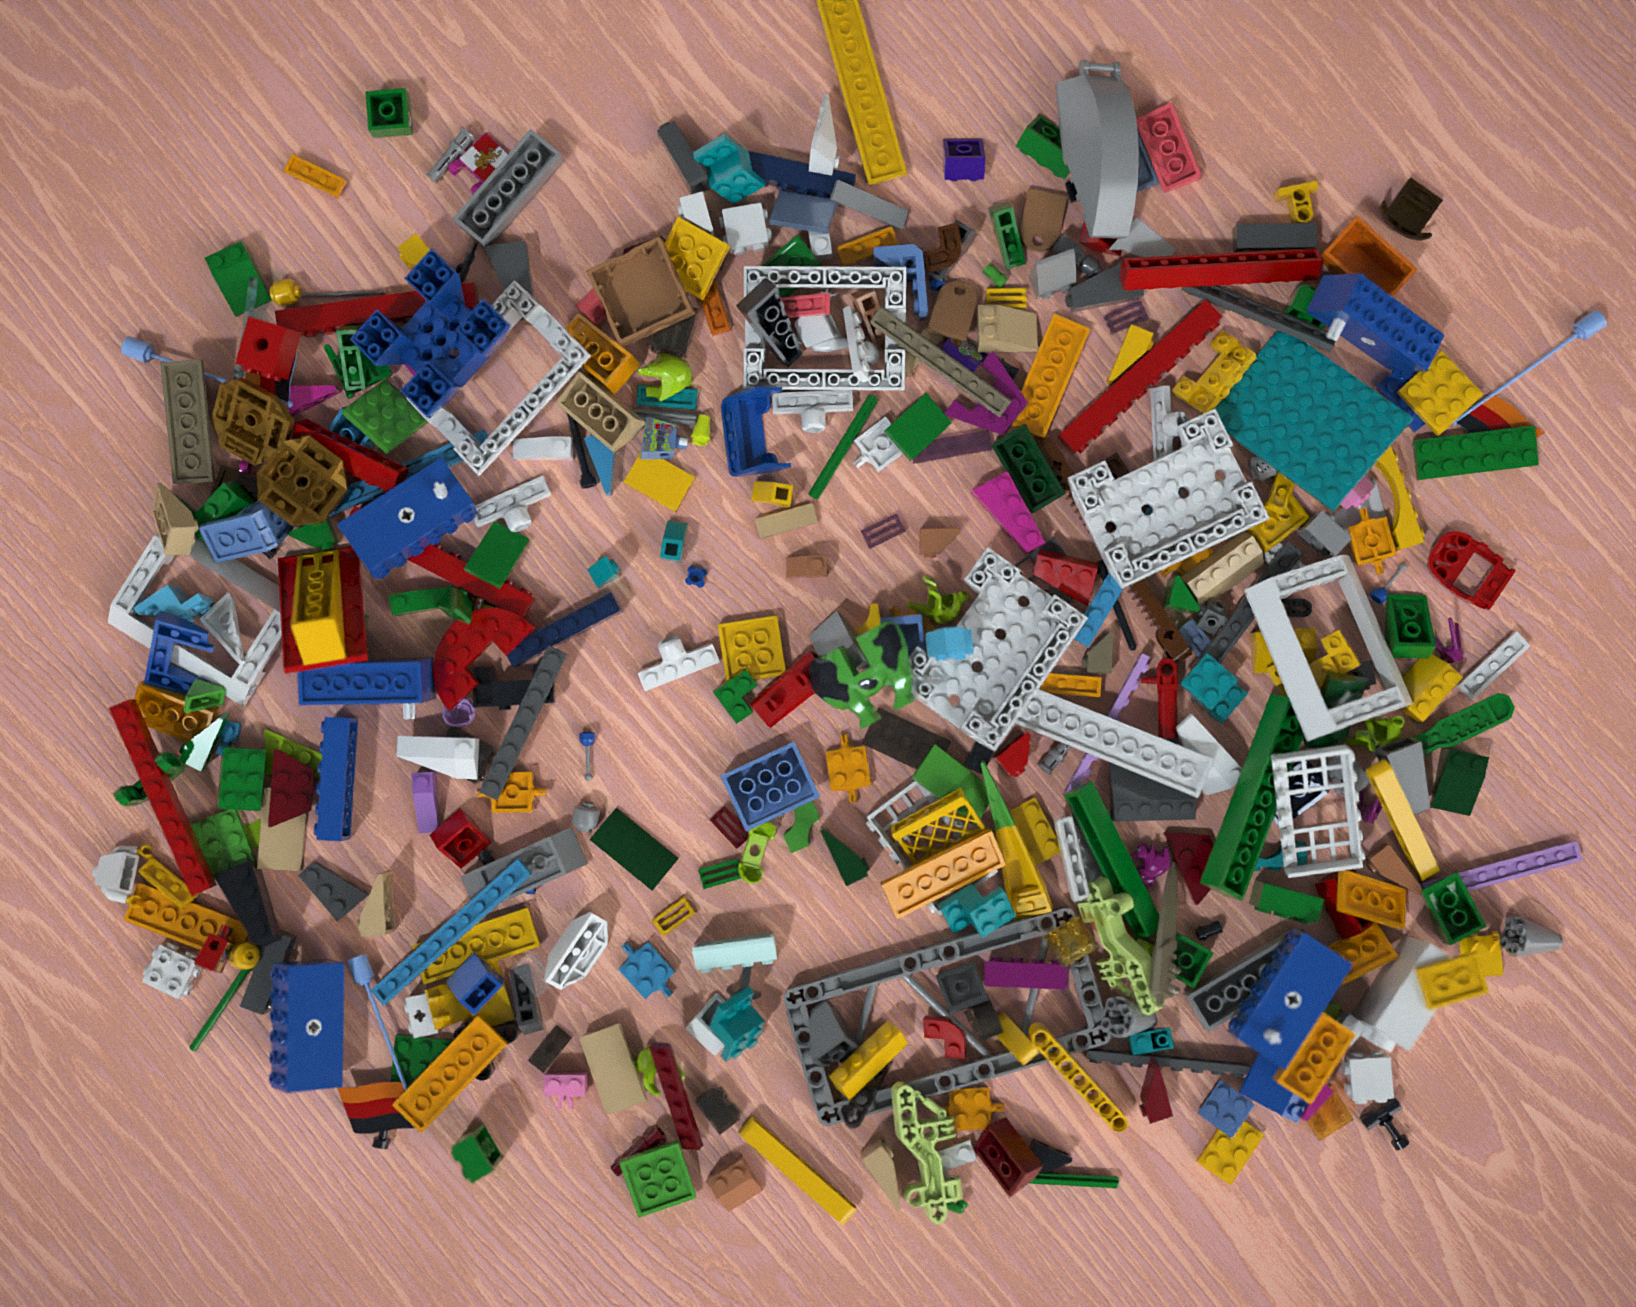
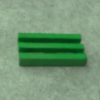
M738 859L698 869L703 889L741 879L738 872ZM735 864V868L704 876V872ZM737 871V875L711 882L708 884L706 883V880L712 879Z

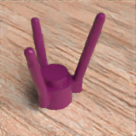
M1449 617L1448 622L1453 645L1446 646V651H1444L1435 635L1434 639L1441 658L1447 659L1448 663L1463 660L1464 657L1462 654L1459 624H1453L1452 618Z
M1363 788L1359 792L1357 809L1360 811L1361 820L1373 824L1377 820L1382 806L1379 804L1380 801L1377 797L1373 806L1365 804L1363 808Z

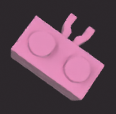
M1364 476L1341 505L1345 510L1351 506L1354 508L1358 507L1371 496L1370 491L1374 488V485Z
M547 1071L544 1074V1096H560L557 1109L562 1108V1101H564L565 1096H567L569 1109H573L574 1101L571 1096H585L588 1092V1071Z

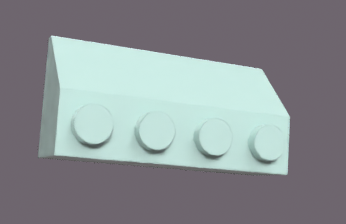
M774 933L695 943L692 947L696 970H701V973L712 972L713 968L721 967V970L733 969V965L741 964L742 967L754 966L753 962L760 961L762 964L774 963V959H777Z

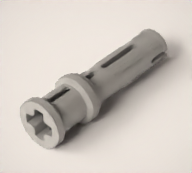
M460 128L461 132L454 140L449 142L450 147L426 174L435 183H437L438 179L458 155L465 153V148L470 142L476 140L465 128Z
M1059 742L1054 749L1048 750V755L1042 762H1038L1037 766L1051 776L1053 769L1059 762L1062 763L1064 761L1063 756L1071 746Z

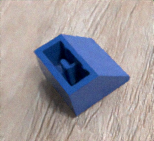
M475 952L446 980L447 985L458 1001L473 1015L503 986L504 978Z

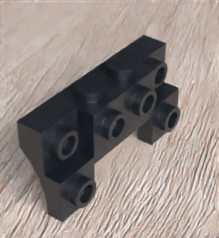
M534 664V675L539 664ZM494 666L473 667V676L479 682L472 693L473 707L499 706V710H511V706H520L532 680L495 682ZM555 680V682H554V684H553V686H552V688H551V690H550V692H549V694H548V696H547V699H546V701H545L544 704H546V703H556V700H555V683H556V680Z

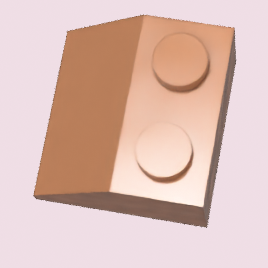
M743 1155L708 1175L706 1180L716 1199L728 1212L763 1191L762 1186Z

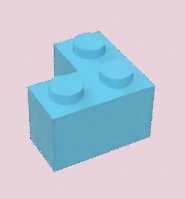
M963 627L942 628L925 633L928 658L935 657L936 661H944L950 658L963 660L966 659V655L974 654L971 629H963Z

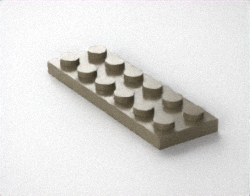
M203 360L160 362L173 484L214 482L215 472Z

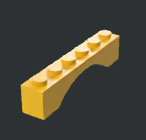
M1390 446L1374 466L1383 474L1392 492L1394 516L1390 531L1395 549L1399 551L1423 543L1424 531L1418 525L1416 509L1412 508L1410 491L1405 487L1404 474L1402 470H1399L1397 464L1398 456Z

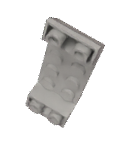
M570 827L461 876L470 900H472L514 861L520 858L533 874L502 901L504 902L585 866L588 862L573 828Z

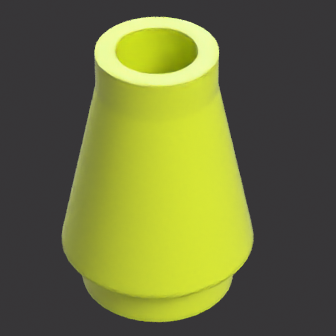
M698 416L691 435L693 444L698 446L708 445L710 441L709 416Z

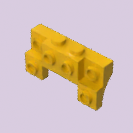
M1223 330L1209 345L1219 356L1201 378L1195 383L1186 376H1183L1171 390L1173 395L1185 402L1199 415L1213 410L1222 399L1226 398L1230 393V389L1242 379L1245 371L1257 358L1254 351L1240 344L1237 338Z
M1340 630L1321 639L1328 654L1309 664L1319 691L1327 671L1345 674L1361 665ZM1275 664L1266 668L1282 696L1288 697Z

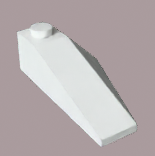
M824 93L811 145L809 171L832 176L833 169L838 168L840 156H836L837 144L828 93Z
M1190 713L1176 727L1182 747L1214 759L1202 791L1206 795L1231 789L1238 782L1242 771L1241 767Z
M397 736V757L456 779H478L479 739Z

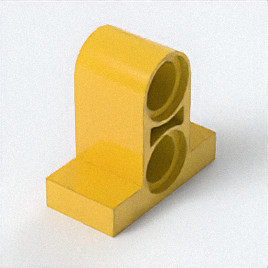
M1318 181L1279 188L1274 193L1275 202L1286 200L1291 223H1308L1312 219L1313 208L1310 195L1319 189ZM1294 193L1301 196L1300 201L1294 198ZM1298 213H1303L1306 220L1300 219Z

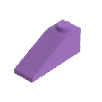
M437 772L412 773V791L419 833H432L440 826Z

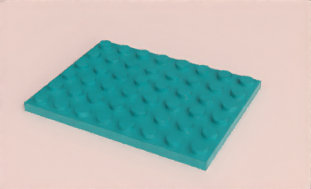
M1278 330L1256 355L1257 358L1245 371L1242 379L1235 383L1230 389L1228 396L1222 399L1214 409H1216L1228 435L1334 512L1411 423L1413 417L1306 342L1291 335L1281 333Z

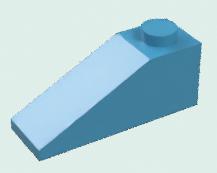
M594 435L584 438L604 491L609 497L612 495L616 451L612 452Z

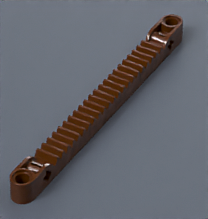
M1047 437L1037 444L1051 468L1053 465H1060L1058 470L1053 471L1060 480L1061 485L1064 486L1065 492H1068L1066 500L1072 499L1073 501L1070 506H1076L1068 482V478L1075 474L1051 438ZM1106 523V524H1105V529H1106V531H1107V532H1110V533H1113V531L1111 530V528L1109 527V525ZM1143 578L1129 585L1128 593L1134 592L1132 600H1139L1136 606H1143L1144 608L1141 613H1148L1145 619H1152L1150 627H1157L1155 638L1168 659H1172L1178 664L1191 656L1192 651L1145 579ZM1169 631L1171 633L1169 638H1164L1165 632Z

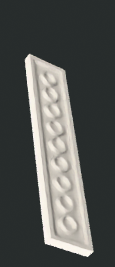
M1039 689L1014 723L1196 798L1200 795L1214 761L1212 758Z

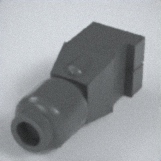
M1063 234L1051 251L1057 255L1074 248L1075 263L1077 266L1079 265V270L1088 276L1098 275L1103 268L1100 266V262L1091 255L1086 256L1078 244Z

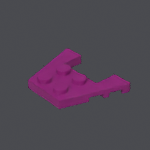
M992 351L981 366L997 378L992 386L1012 400L999 418L980 403L976 405L973 411H969L957 400L953 401L944 414L1004 436L1028 405V402L997 355Z

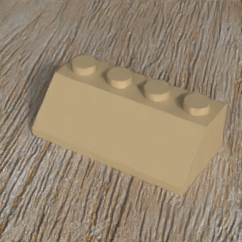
M580 371L577 372L556 402L559 407L612 452L617 451L634 439L646 423V421L591 375Z
M1242 532L1180 578L1200 607L1201 604L1205 605L1209 598L1215 601L1263 566V551L1253 535Z

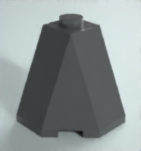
M825 999L809 1011L810 1057L820 1067L829 1066V1062L839 1061L842 1064L861 1046L836 1007Z

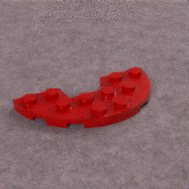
M484 608L472 611V621L469 624L457 620L447 629L435 653L433 675L438 695L448 711H452L479 684L467 667L493 642L504 655H509L536 628L529 620L509 610Z

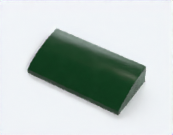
M1026 424L991 444L1031 514L1036 513L1066 494Z
M1327 671L1320 690L1327 710L1361 699L1368 678ZM1351 725L1307 741L1304 735L1305 747L1318 749L1343 745Z
M618 808L609 815L590 838L591 842L652 891L679 859Z

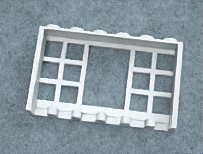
M1346 744L1271 755L1284 872L1288 878L1363 868L1362 860H1365V853L1360 845V841H1363V834L1358 826V821H1361V815L1356 807L1359 795L1357 789L1354 788L1357 776L1355 770L1352 769V762H1355L1353 750H1350ZM1340 755L1341 764L1326 766L1325 757ZM1321 758V767H1306V760ZM1301 761V770L1287 771V762ZM1342 768L1343 782L1328 784L1327 771ZM1322 771L1323 785L1309 787L1307 773ZM1302 774L1304 788L1289 790L1288 776ZM1344 787L1346 822L1293 829L1290 795ZM1348 826L1349 840L1334 842L1333 828ZM1328 829L1330 843L1315 845L1314 831ZM1309 832L1310 845L1295 847L1294 834ZM1350 845L1351 858L1336 860L1335 847ZM1330 848L1332 861L1317 863L1316 849ZM1311 850L1312 864L1298 866L1296 852Z
M915 780L867 815L868 821L865 822L872 832L876 830L881 836L878 838L879 842L884 848H890L893 852L890 854L896 865L901 863L904 870L911 866L896 848L900 843L897 841L893 844L885 831L910 812H916V808L928 800L931 804L939 799ZM917 785L925 797L912 805L905 793ZM902 797L909 806V809L897 817L889 805ZM886 808L894 820L882 828L874 816ZM942 816L941 819L946 825H949L951 817ZM954 818L952 826L963 828L961 821ZM951 831L956 839L960 838V832ZM907 835L903 837V840L905 841L912 835ZM995 870L977 879L972 884L977 888L998 871ZM936 900L927 904L933 914L935 912L939 916L942 914Z

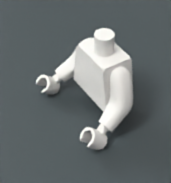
M826 288L825 292H824V291H821V292H819V293H817V294H820V293H828V294H830L828 291L832 290V288ZM837 292L830 294V300L835 299ZM831 314L797 317L794 325L798 331L795 336L799 345L804 343L806 348H812L813 351L831 352L849 348L848 339L840 338L842 336Z

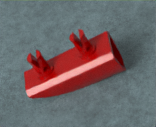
M809 651L750 703L768 727H773L815 694L810 683L811 662L819 657L817 653Z

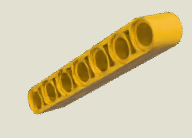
M1385 759L1380 760L1367 768L1365 772L1413 873L1419 881L1423 882L1440 871L1392 767Z
M1039 1022L1031 1024L1028 1034L1034 1046L1113 1131L1118 1133L1125 1131L1128 1127V1120L1122 1109L1045 1025ZM1043 1032L1041 1037H1035L1037 1033ZM1051 1047H1056V1049H1055L1054 1051H1052V1052H1049V1051H1048L1049 1048H1051ZM1064 1061H1069L1066 1066H1061ZM1082 1075L1079 1080H1074L1076 1076ZM1095 1089L1092 1094H1087L1089 1090ZM1108 1103L1106 1107L1100 1108L1103 1104ZM1116 1118H1121L1119 1121L1113 1122Z
M751 1116L740 1128L738 1133L745 1141L839 1223L844 1225L855 1213L857 1207L755 1117Z

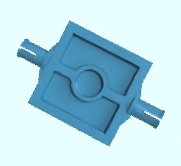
M649 941L637 950H634L628 942L621 947L629 957L618 970L644 999L658 990L667 998L674 993L666 985V982L676 970Z

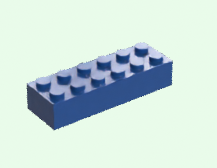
M325 717V720L321 723V733H324L319 747L320 753H322V762H319L318 773L321 774V778L317 784L319 803L317 802L315 807V814L318 815V821L314 825V835H317L316 840L345 841L351 837L359 719Z

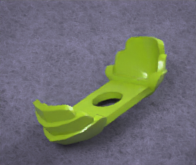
M769 821L748 832V840L741 862L738 865L740 877L746 883L755 884L759 883L762 879L764 869L759 866L767 841L773 840L774 834H776V826ZM752 845H758L759 852L755 856H751L749 852Z

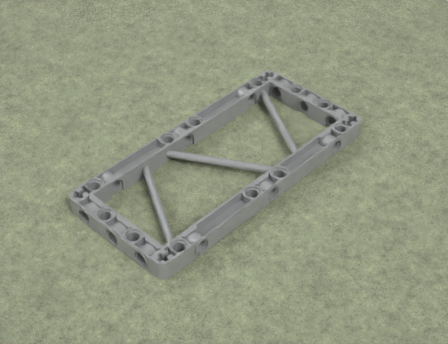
M1065 906L1055 908L1052 912L1009 921L983 938L977 931L787 988L784 993L786 1012L819 1122L824 1126H832L844 1122L841 1108L844 1105H848L850 1100L843 1094L840 1099L834 1100L832 1098L825 1067H820L810 1057V1038L807 1041H802L799 1038V1034L803 1031L810 1034V1018L806 1005L868 987L856 1034L857 1041L862 1045L876 985L901 977L942 1017L952 1019L951 1022L956 1024L961 1031L964 1030L966 1040L982 1055V1057L969 1060V1063L956 1067L952 1065L898 1081L906 1083L913 1090H918L923 1097L929 1098L1027 1069L1049 1061L1040 1051L1024 1066L1008 1049L991 1053L910 974L1041 935L1043 936L1037 959H1043V963H1045L1051 934L1055 931H1059L1061 934L1067 963L1075 980V990L1087 1021L1086 1026L1066 1031L1065 1034L1056 1038L1071 1055L1108 1043L1111 1035L1101 1025L1104 1006L1074 911ZM1063 912L1070 914V916L1067 917V921L1063 919H1058V924H1056V920L1053 914H1055L1057 918L1062 917ZM1044 917L1051 919L1048 927L1041 926V920ZM946 946L954 947V953L951 956L943 954ZM1081 951V958L1078 961H1074L1072 959L1073 952ZM906 958H914L915 965L913 967H906L904 965ZM810 986H814L818 989V993L815 996H810L807 994V989ZM1030 988L1021 1025V1031L1026 1036L1028 1035L1038 989ZM800 989H803L805 999H802V995L797 996L796 1001L794 1002L792 1001V999H788V997H790L791 992H793L794 995L801 994ZM1092 990L1093 997L1089 1000L1084 999L1085 991ZM1098 1030L1105 1032L1102 1034V1038L1095 1036L1099 1034ZM1084 1035L1086 1037L1085 1042L1081 1045L1076 1044V1038ZM1051 1047L1048 1051L1052 1052L1056 1047ZM980 1065H988V1071L986 1073L978 1072ZM813 1071H819L822 1076L819 1080H813L810 1074ZM942 1076H948L950 1081L948 1084L942 1085L939 1083V1079ZM897 1082L879 1088L866 1116L893 1108L891 1088ZM860 1096L856 1102L860 1105L865 1104L867 1097ZM836 1107H838L839 1117H836V1113H835V1108H836ZM856 1108L854 1115L852 1117L849 1116V1120L856 1118ZM825 1111H828V1113L831 1114L830 1119H827L826 1116H824Z

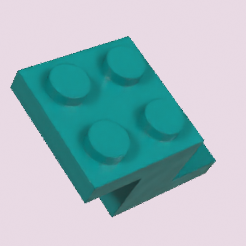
M725 133L693 152L694 159L706 167L710 188L732 204L741 201L765 186L764 179L752 171L749 151Z
M1205 653L1180 682V685L1192 695L1190 698L1220 724H1223L1248 694L1236 684L1238 679L1208 653Z
M971 883L938 904L953 934L972 924L983 938L1016 917L1001 887L982 897Z
M750 987L718 1005L711 1022L710 1029L725 1045L721 1054L725 1062L731 1058H738L747 1048L752 1049L758 1043L757 1039L763 1032L762 1028L765 1020L751 1005L754 991Z

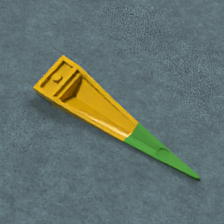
M982 761L981 768L991 807L997 843L1006 864L1002 867L1006 896L1016 915L1014 920L1052 912L1053 906L1047 892V886L986 763Z

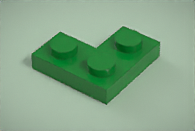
M745 668L713 690L715 696L736 724L753 713V710L742 696L757 687L758 683L747 668Z

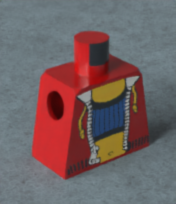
M222 924L217 935L210 933L194 964L212 972L222 973L228 961L230 951L235 942L229 940L233 928Z

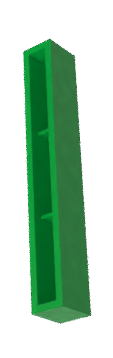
M1093 781L1080 783L1064 794V797L1104 877L1111 883L1113 893H1127L1132 897L1133 908L1123 915L1134 937H1148L1158 929L1159 913Z

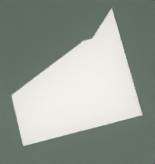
M1137 217L1131 223L1129 237L1127 239L1118 238L1109 249L1125 250L1140 257L1171 256L1176 251L1172 245Z
M1375 476L1371 480V483L1374 485V488L1370 491L1371 496L1356 508L1351 506L1345 510L1342 507L1332 515L1335 523L1345 528L1356 525L1361 521L1358 509L1367 507L1370 519L1386 517Z

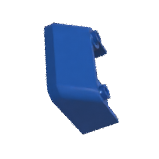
M756 386L722 400V423L728 471L731 476L742 477L767 474L791 467V463H778L774 453H766L762 415L767 413L771 407L770 395L781 392L782 387Z

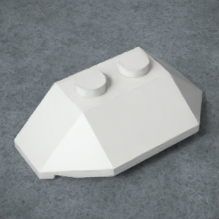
M592 912L572 920L548 955L544 981L562 990L566 986L585 978L608 945L607 921Z

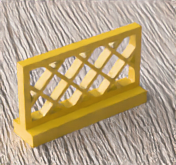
M962 787L891 825L892 836L895 840H898L914 865L986 830L985 825L966 798ZM965 805L968 809L967 815L956 814L957 808ZM942 816L951 817L949 825L938 823L939 818ZM954 818L965 820L963 828L952 826ZM968 821L976 822L979 825V828L975 830L966 829ZM926 825L932 826V834L921 833L922 827ZM936 828L947 830L945 838L935 836ZM950 831L960 832V838L956 840L949 839ZM907 835L916 836L914 844L906 843L903 837ZM919 837L930 839L928 847L917 845ZM933 840L944 842L943 846L939 849L931 848ZM915 849L926 851L925 857L917 860L914 856Z

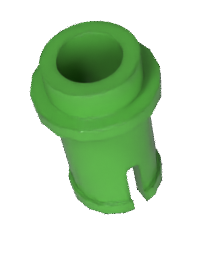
M989 263L982 272L995 283L996 287L999 286L1001 288L1008 281L1006 274H1002L992 263Z

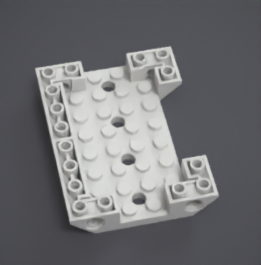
M1216 409L1178 426L1182 449L1112 481L1114 478L1106 461L1068 478L1074 502L1109 573L1121 589L1270 519L1252 482L1247 484L1230 450L1233 443ZM1215 471H1222L1225 474V479L1218 481L1214 475ZM1183 487L1188 490L1189 495L1187 498L1179 496V488ZM1143 505L1151 506V515H1144L1142 513ZM1113 522L1116 526L1115 532H1107L1105 524Z
M987 547L964 580L978 596L956 626L972 630L974 654L966 655V659L963 660L950 658L944 661H936L935 657L928 658L927 652L917 646L909 657V662L913 670L912 694L915 698L976 742L995 751L1088 617L1055 594L1051 596L1019 574L1020 569ZM1019 597H1027L1029 605L1021 607L1018 604ZM997 629L1004 630L1006 633L1005 639H997L995 631ZM980 662L983 666L982 672H974L972 664ZM950 695H957L960 702L957 706L949 704L948 698Z

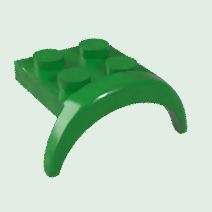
M329 344L324 345V350L335 369L348 399L355 397V393L361 390L346 391L341 357L336 355ZM365 355L367 387L393 376L388 365L376 366Z

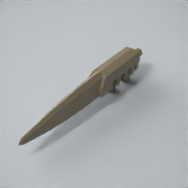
M1174 859L1171 860V868L1168 869L1159 914L1156 946L1153 948L1149 994L1156 997V1006L1164 1007V999L1173 998V994L1178 995L1179 988L1171 984V980L1175 979V976L1181 972L1180 967L1172 964V960L1177 959V955L1173 954L1177 949V874Z

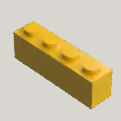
M887 1020L829 1077L835 1087L850 1100L908 1042L902 1032Z

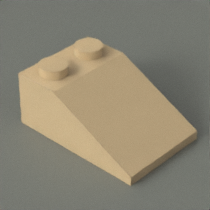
M978 305L976 314L977 352L1038 351L1035 313L1001 305Z
M157 483L152 514L165 556L190 554L192 546L195 545L194 534L198 531V522L194 520L192 512L162 483Z
M392 871L379 873L360 914V920L357 921V930L361 933V937L385 936L394 932Z
M880 1137L861 1151V1159L898 1212L901 1210L893 1161L894 1150L887 1140L883 1142Z

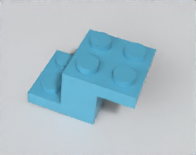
M166 585L135 606L134 609L138 615L155 618L160 611L193 622L195 616L205 614L215 602L211 596L200 593L188 599L181 588Z

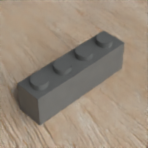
M1317 223L1236 224L1232 229L1233 252L1311 249L1318 247Z
M280 930L281 940L262 947L259 962L254 967L240 1007L261 1015L272 1010L273 1001H271L270 992L273 989V980L271 979L273 963L290 962L288 961L291 953H294L297 942H295L297 936Z

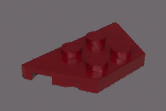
M274 749L268 827L276 826L312 811L315 770L279 749Z
M1163 833L1194 905H1198L1211 890L1200 883L1214 847L1212 840L1208 834Z

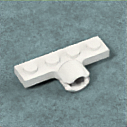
M851 306L843 308L852 371L864 383L870 380L868 373L870 366L868 362L871 365H875L879 359V351L870 341L864 340L865 335L861 329L862 317L858 311L855 312Z
M1170 386L1150 389L1153 462L1173 453V438L1180 436L1178 426L1189 421L1188 416L1184 412H1171Z
M852 390L784 392L772 395L773 415L800 414L802 417V429L808 433H818L825 429V415L828 412L853 411Z
M542 475L475 505L478 513L474 518L476 526L479 528L499 518H504L509 530L512 532H519L528 528L532 521L527 507L551 496L545 478Z
M672 636L658 644L662 661L637 671L644 690L647 691L717 664L720 660L712 642L691 651H686L681 639L678 636Z

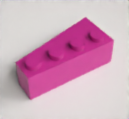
M1008 472L970 492L1024 554L1045 544Z

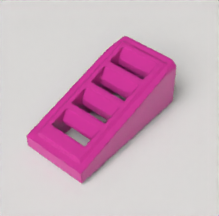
M1326 1083L1313 1103L1307 1104L1300 1117L1303 1121H1308L1333 1094L1334 1091Z

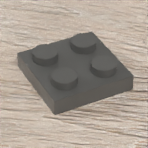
M974 961L936 975L950 1014L988 1001Z

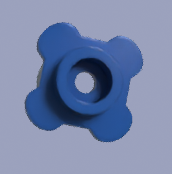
M690 566L685 583L702 588L705 584L704 577L707 575L706 569Z

